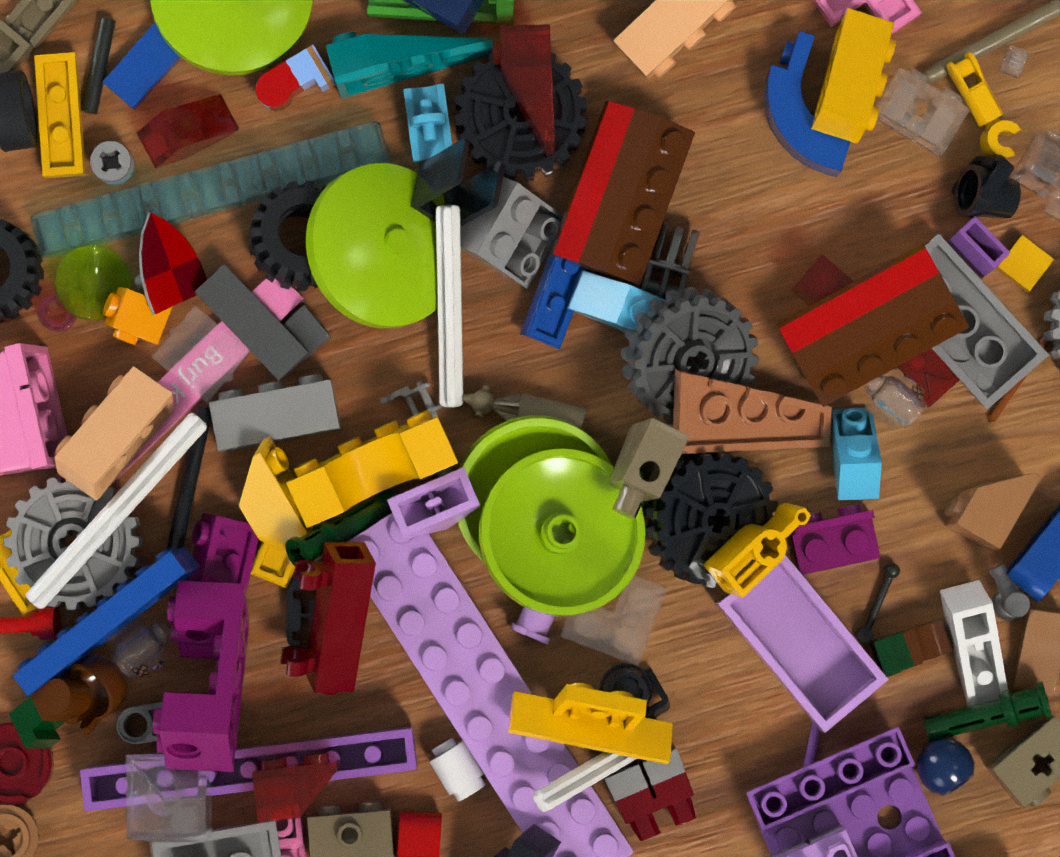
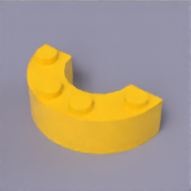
M425 410L406 419L407 424L402 426L398 425L397 420L388 422L374 429L376 436L362 442L359 436L354 437L337 446L340 453L320 463L316 459H312L295 467L294 472L296 476L286 484L306 527L309 528L339 515L357 503L390 487L412 479L425 478L457 464L459 461L438 415L432 416L429 410Z

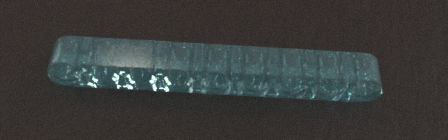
M372 122L35 214L30 219L40 257L50 258L140 234L148 212L156 214L173 225L261 201L265 196L269 197L272 190L276 187L286 188L288 182L297 181L298 186H302L307 180L314 181V186L333 181L341 174L357 167L374 163L390 164L391 160L381 124L379 122Z

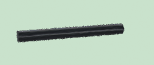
M197 406L196 415L206 423L207 428L187 451L166 548L168 550L176 547V549L184 547L211 422L210 408Z

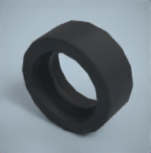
M22 70L0 73V148L4 152L34 148L37 144V122L27 77Z

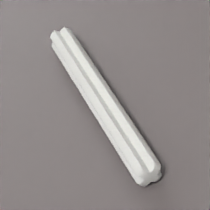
M444 204L437 206L435 209L439 403L444 407L462 406L464 402L462 400L463 339L460 208L457 205Z

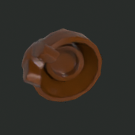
M90 655L71 666L70 680L81 679L88 684L91 691V703L84 713L72 715L66 721V724H76L82 721L80 728L83 736L89 735L99 721L105 719L118 709L120 704L126 699L129 688L125 674L108 657Z

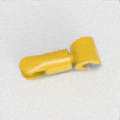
M968 52L964 55L965 59L956 64L953 62L947 63L948 74L964 98L979 127L985 125L986 127L980 136L979 144L982 153L985 156L1002 155L1006 159L1015 156L1012 148L1003 147L999 144L998 135L1002 134L1009 137L1022 129L1012 121L1000 120L999 117L1004 113L992 93L975 56ZM972 74L977 85L969 89L963 78Z

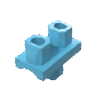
M444 84L403 89L413 163L424 162L452 145Z

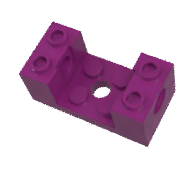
M178 581L176 596H170L168 600L167 616L168 621H172L171 641L179 642L180 657L214 659V661H217L216 673L210 674L209 694L164 692L162 708H155L153 716V733L157 734V753L164 754L166 769L234 772L250 628L245 584Z

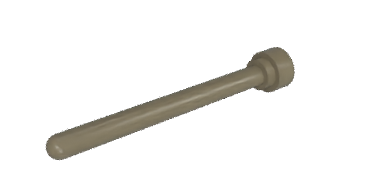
M1060 0L1051 1L924 69L921 73L922 81L926 84H932L949 75L946 68L947 63L953 62L956 64L965 59L964 55L968 52H971L976 59H979L1060 16Z

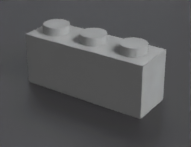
M322 374L298 378V386L283 388L282 382H273L259 385V393L243 396L242 389L218 393L219 400L209 402L217 450L223 453L259 446L262 440L269 436L276 443L342 430L332 380L323 381Z

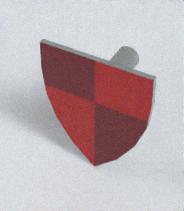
M148 212L141 232L139 247L140 274L135 278V285L139 290H144L151 313L155 315L197 296L195 291L207 278L196 252L186 238L168 221L152 212Z

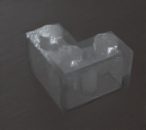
M633 576L629 584L618 594L612 611L599 607L582 614L567 616L560 637L638 666L667 588Z

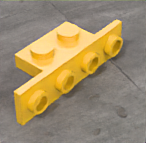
M586 683L566 684L555 699L514 691L511 700L508 733L668 765L671 758L673 723L645 718L647 700L634 698L631 693L625 691L609 693L594 690L591 685Z

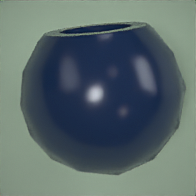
M936 739L928 743L918 756L917 773L922 784L929 791L946 796L964 785L974 776L975 762L969 749L960 741Z

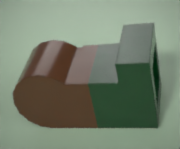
M943 619L924 623L869 641L876 664L886 677L953 651Z
M52 679L11 711L9 716L25 749L51 748L60 740L56 729L71 718L72 715H80L89 708L91 703L90 687L81 679Z

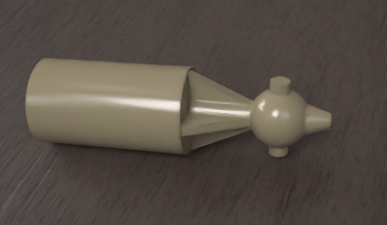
M483 385L482 390L475 393L464 394L462 399L471 405L472 409L476 412L475 417L480 419L490 411H494L505 421L522 416L544 415L566 420L582 429L586 412L584 407L526 393L495 399L490 392V387Z

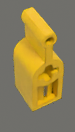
M783 503L777 507L776 514L763 526L756 524L744 526L703 565L724 592L743 598L782 561L787 550L785 538L799 525L808 523L811 515L805 507Z

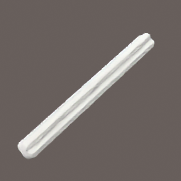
M190 413L28 590L26 597L34 606L43 609L203 434L207 428L206 423L194 413Z

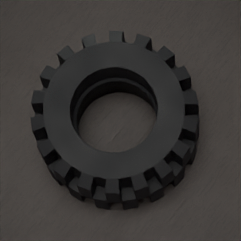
M306 180L302 186H298L297 181L288 182L286 188L283 189L278 186L272 190L269 197L265 196L260 202L252 219L248 238H250V255H255L256 260L254 264L259 271L264 269L267 272L266 279L270 282H273L274 279L282 282L281 288L289 290L290 286H297V291H306L309 286H314L315 289L318 288L311 273L307 256H299L288 251L279 239L278 227L283 220L289 217L302 216L309 218L314 203L325 189V185L320 190L314 188V181Z
M0 219V249L5 251L9 257L10 273L6 282L0 287V323L4 322L3 319L5 318L13 320L19 317L20 314L18 312L23 308L28 310L33 305L30 302L34 294L39 296L42 289L38 286L39 279L44 280V270L40 269V263L43 260L41 254L35 249L36 244L23 231L3 219Z

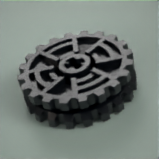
M516 45L508 46L507 54L500 55L494 50L488 53L489 62L483 64L477 61L472 66V73L474 75L472 78L464 76L461 81V91L464 94L456 95L455 109L461 112L455 115L456 130L464 131L460 135V139L466 138L470 141L469 148L472 149L470 153L471 160L476 165L484 162L487 164V169L501 162L505 165V178L513 181L517 175H523L526 182L534 181L535 174L539 172L548 177L553 174V166L556 163L564 167L569 162V150L577 151L581 145L580 141L582 138L577 133H585L587 118L581 116L587 111V100L585 97L578 96L582 92V84L579 78L571 80L570 72L572 68L567 63L560 66L555 63L556 55L550 51L541 56L537 54V47L528 46L526 52H519ZM517 106H525V112L528 110L532 112L527 114L525 122H517V116L513 119L510 117V115L515 114Z
M713 452L702 455L701 453L688 454L687 461L679 458L660 498L651 500L650 506L642 508L643 516L648 518V525L645 526V537L652 539L648 550L653 556H661L658 565L666 571L672 570L674 577L714 588L717 582L703 564L744 526L749 524L763 526L773 517V512L778 507V501L770 500L769 494L774 490L771 483L760 481L763 472L758 467L753 466L749 468L747 466L748 460L738 456L735 458L727 453ZM709 516H713L712 521H708Z

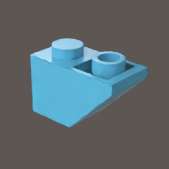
M872 408L832 409L833 474L838 500L879 499L882 461Z

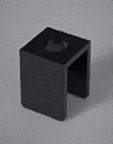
M463 138L419 164L411 207L436 222L435 209L437 205L432 200L442 194L445 201L444 204L459 206L460 223L463 226L498 205L505 165L498 162L461 183L470 141Z

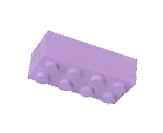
M786 555L743 598L727 593L715 603L816 727L824 733L889 680Z

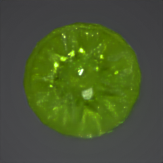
M88 244L73 249L62 258L55 271L54 287L58 300L69 313L84 320L98 321L105 319L107 316L103 315V308L110 293H116L118 287L130 289L131 278L126 264L117 253L104 246Z

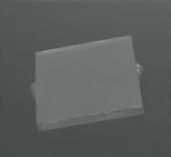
M194 306L177 328L173 327L170 329L171 335L152 358L206 403H209L226 381L230 382L233 380L232 374L251 351L198 307Z

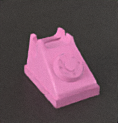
M23 343L4 347L5 350L0 352V476L41 469H57L54 458L55 450L59 443L67 436V430L48 347Z

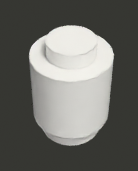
M452 737L432 749L435 757L429 763L449 795L453 794L458 802L486 785L481 777L484 772L463 740L456 744Z

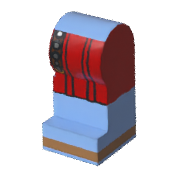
M311 45L264 73L256 83V94L266 108L272 111H280L291 104L294 96L316 83L321 91L325 92L335 86L336 82L315 46Z

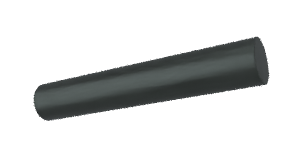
M100 18L81 110L84 113L94 115L98 113L103 80L105 78L116 21Z

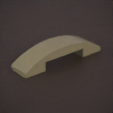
M21 0L4 21L0 19V72L14 71L59 25L78 0Z

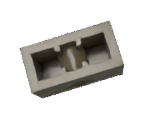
M1054 715L1047 719L1044 716L985 766L1017 805L1024 808L1028 804L1032 807L1037 806L1051 794L1049 787L1060 778V721ZM1035 755L1043 758L1047 757L1042 762L1045 767L1043 772L1031 771L1035 766V762L1032 759Z

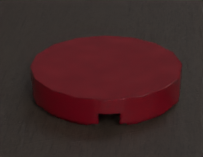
M13 722L1 723L0 803L7 805L24 803L40 794L50 782L54 769L52 747L25 749Z

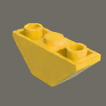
M269 436L262 440L253 455L239 508L260 541L286 549L285 546L288 539L302 537L312 531L313 526L306 527L286 484L294 477L289 469L288 458L281 448L276 447Z

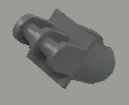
M663 221L647 265L641 290L658 294L657 297L660 298L666 296V292L673 289L679 295H682L700 231L692 229L685 248L682 265L680 266L674 264L684 228L679 226L675 228L666 261L658 259L669 222ZM652 269L664 272L661 282L649 279ZM669 274L681 277L678 287L667 284Z

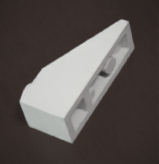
M980 580L940 590L945 623L953 647V654L967 707L999 699V694H1002V691L1008 690L991 599Z

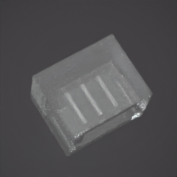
M1009 45L999 71L1018 78L1029 52Z

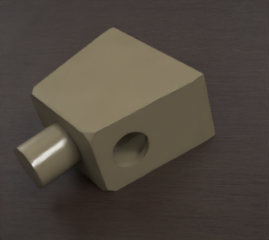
M654 418L631 425L609 480L611 486L620 489L612 509L625 517L636 519L643 501L660 498L689 439V435ZM639 470L642 472L643 479L640 477Z

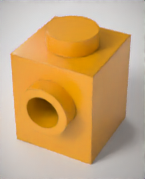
M118 287L117 292H111L105 302L103 315L107 317L104 325L115 329L112 337L129 344L136 345L137 340L141 339L158 345L172 307L152 315L145 295L128 288Z

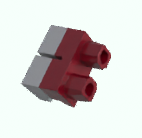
M675 746L671 747V758L668 765L641 760L655 792L654 796L651 795L638 762L625 766L604 778L625 824L630 823L632 830L640 841L647 840L661 833L652 813L668 807L675 826L682 825L696 818L691 796H694V793Z

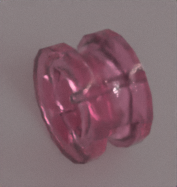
M49 295L38 306L37 314L39 321L51 331H67L74 325L77 319L76 306L63 295ZM53 303L60 307H67L68 314H63L66 319L60 324L54 319L48 320L47 312L52 313L49 307Z

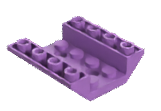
M898 726L746 792L770 855L842 824L858 857H955L949 842L943 839L914 772L913 766H915V763ZM893 805L899 811V821L892 828H883L878 823L877 814L883 806Z

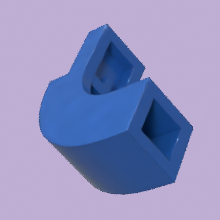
M799 31L794 42L787 40L780 64L786 65V69L771 65L768 71L764 91L767 118L777 140L793 158L813 170L837 177L842 171L850 141L811 129L814 116L804 103L801 81L815 36Z

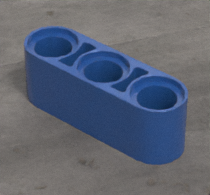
M1060 504L1015 558L1006 572L1013 583L1036 602L1042 599L1060 578Z

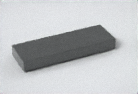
M225 264L195 291L201 300L279 381L310 354Z

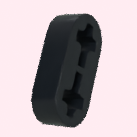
M297 578L291 582L287 590L286 637L289 646L307 649L302 647L301 640H295L294 634L302 630V617H309V629H311L315 599H311L309 602V613H302V600L295 599L294 595L295 591L301 590L299 588L300 578Z

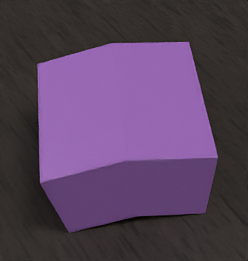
M976 216L962 226L947 241L981 279L995 269L1011 253Z

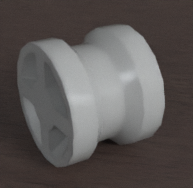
M106 141L94 148L91 154L90 165L92 171L104 183L118 186L131 179L135 171V161L133 155L124 145L116 141Z

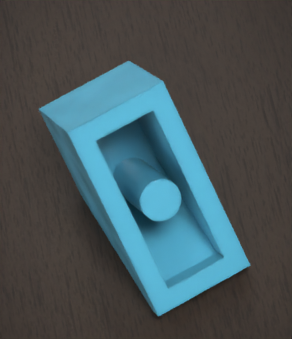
M583 270L567 309L626 333L627 329L636 328L638 323L634 317L639 311L646 314L650 310L649 302L656 298L662 302L664 299L634 286Z

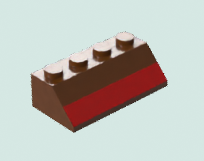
M605 101L550 254L600 276L625 284L640 286L695 132L662 116L611 101Z
M924 244L777 323L806 380L823 407L970 328Z

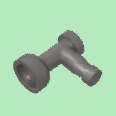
M1001 564L990 569L989 572L992 578H995L998 591L991 600L995 615L1002 620H1014L1024 616L1029 611L1030 601L1025 594L1016 589L1013 581L1006 573L1005 565Z

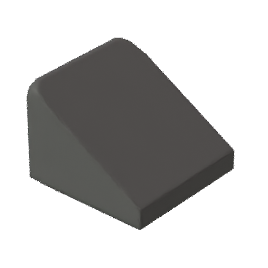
M305 305L283 324L293 337L310 353L300 364L332 339Z

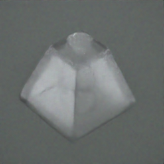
M127 754V839L153 842H206L212 837L211 771L166 769L164 754Z

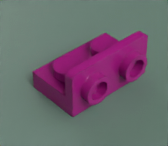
M861 504L837 509L839 517L823 520L821 512L810 514L808 523L799 525L790 534L798 571L804 575L880 559L881 556L872 518H875L873 510L863 512Z
M203 513L201 521L199 520L195 524L192 534V542L195 545L193 557L201 568L184 581L245 584L247 592L258 543L256 534L247 522Z

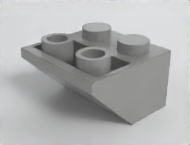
M503 177L498 205L461 226V251L528 289L554 243L563 215L518 182Z

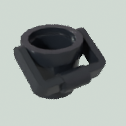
M1002 155L975 157L961 172L958 180L952 187V195L954 196L957 213L969 218L974 216L1000 219L1011 218L1015 214L1021 198V188L1018 180L1009 177L1014 170V166Z
M621 663L612 666L604 673L600 681L599 691L609 693L625 691L631 693L634 698L647 700V705L652 698V684L654 685L662 700L650 707L646 705L645 718L657 720L656 717L669 710L670 701L651 667L645 670V673L642 668L634 664Z

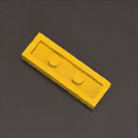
M70 52L34 55L42 176L45 179L85 176L77 54Z

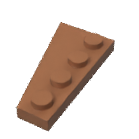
M675 369L673 428L689 435L682 454L830 447L831 406L826 405L823 407L819 402Z

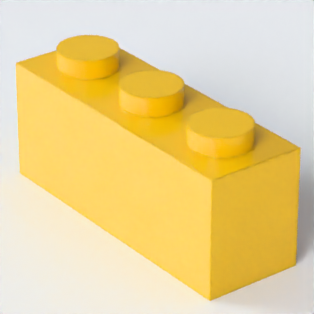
M847 8L836 31L811 127L812 130L856 144L859 143L865 130H873L880 109L873 106L875 97H881L888 78V74L882 72L884 63L889 64L896 46V40L890 39L894 22Z

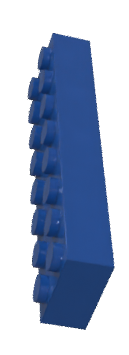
M173 547L170 550L166 549L155 557L157 562L150 566L145 565L135 573L137 578L123 582L115 589L117 591L115 595L111 598L109 596L104 597L96 604L97 609L90 613L87 611L76 619L78 624L71 628H65L56 635L57 640L51 644L48 642L37 650L38 655L32 659L29 657L17 666L19 671L12 676L25 694L30 696L48 681L61 678L70 671L71 666L89 656L177 587L178 581L186 580L201 567L186 547L179 549Z

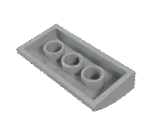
M938 233L925 247L970 328L932 349L983 406L989 409L1048 357L1049 354Z

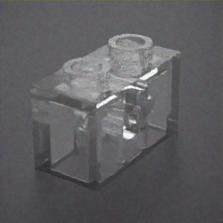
M899 68L875 106L880 108L877 120L940 157L947 150L970 108L963 105L964 99L957 93L945 88L941 92L927 84L929 78L913 68H908L907 71ZM921 101L928 104L926 108L928 113H925L923 117L916 114L918 109L916 105Z

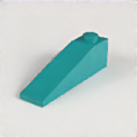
M356 32L337 35L333 38L332 44L326 45L341 99L489 57L488 53L494 50L497 51L495 40L487 38L380 34L357 36Z

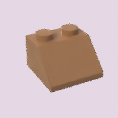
M1030 473L962 491L961 494L956 492L944 511V514L949 516L944 526L986 550L1001 549L1042 476L1037 473Z

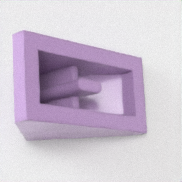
M464 467L387 499L403 539L447 530L480 507Z

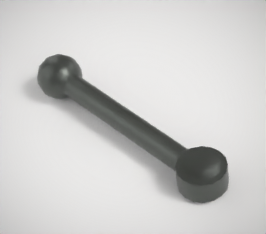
M888 563L884 567L885 578L865 625L857 630L856 636L862 643H868L872 640L873 632L871 629L892 580L900 574V568L895 563Z

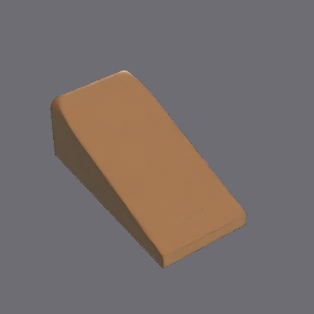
M1029 609L1023 616L1012 689L1022 691L1034 688L1037 682L1043 681L1046 694L1054 696L1060 669V613Z

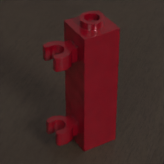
M324 542L321 563L311 560H298L295 563L294 578H300L299 588L308 591L317 589L308 648L303 649L297 646L282 647L280 662L281 664H287V676L299 677L306 674L314 693L334 695L339 692H354L376 562L365 542Z

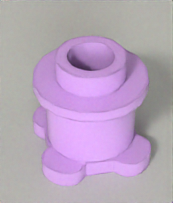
M523 607L517 623L512 622L510 628L548 644L550 637L547 634L555 616L541 614Z

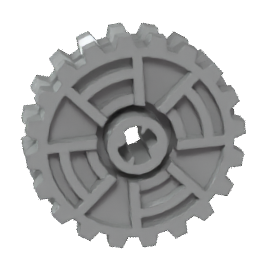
M60 477L47 479L46 488L35 485L29 489L31 498L29 500L19 499L15 504L16 509L19 511L17 517H8L6 526L12 529V535L4 538V547L11 548L12 555L6 559L8 567L17 568L19 573L14 579L18 585L28 584L32 587L67 549L65 538L72 537L73 530L78 532L77 537L119 490L111 485L96 501L68 480L63 482ZM129 514L48 603V606L59 607L65 602L67 610H75L81 608L83 601L87 607L96 606L101 600L102 595L111 598L117 593L115 589L119 583L122 584L127 580L131 581L133 577L128 571L130 567L139 566L141 558L135 554L137 547L143 546V537L136 536L135 529L141 526L139 517H131Z

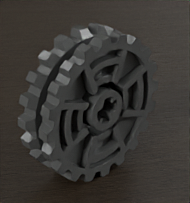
M686 287L682 295H679L674 289L667 291L664 301L660 302L654 298L649 302L650 310L646 314L638 312L634 317L638 323L635 329H627L625 337L630 341L629 346L621 349V357L628 362L627 365L621 368L622 374L626 379H632L627 387L634 396H638L639 402L649 408V411L657 417L664 415V419L668 423L673 424L675 369L741 385L752 384L755 377L749 373L752 366L758 365L759 357L752 353V349L758 345L757 337L753 334H748L753 326L747 318L740 316L742 312L733 304L731 305L722 296L720 298L716 297L713 291L704 289L701 295H699L698 290L694 287Z

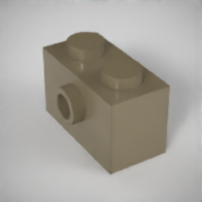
M382 801L357 803L358 810L341 811V804L316 806L317 813L310 814L307 817L310 857H396L392 807L382 808Z

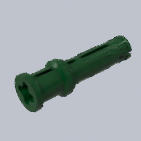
M390 489L381 491L343 513L338 518L314 525L312 531L302 537L288 539L285 548L289 560L295 566L298 560L317 562L322 559L324 542H347V540L357 536L390 515L392 511L387 499L396 495Z
M1043 681L1036 683L1034 688L1014 693L1005 690L1002 691V694H999V699L923 718L929 741L932 742L936 739L969 733L1006 723L1007 726L1016 727L1019 721L1042 715L1046 719L1051 718L1052 712Z

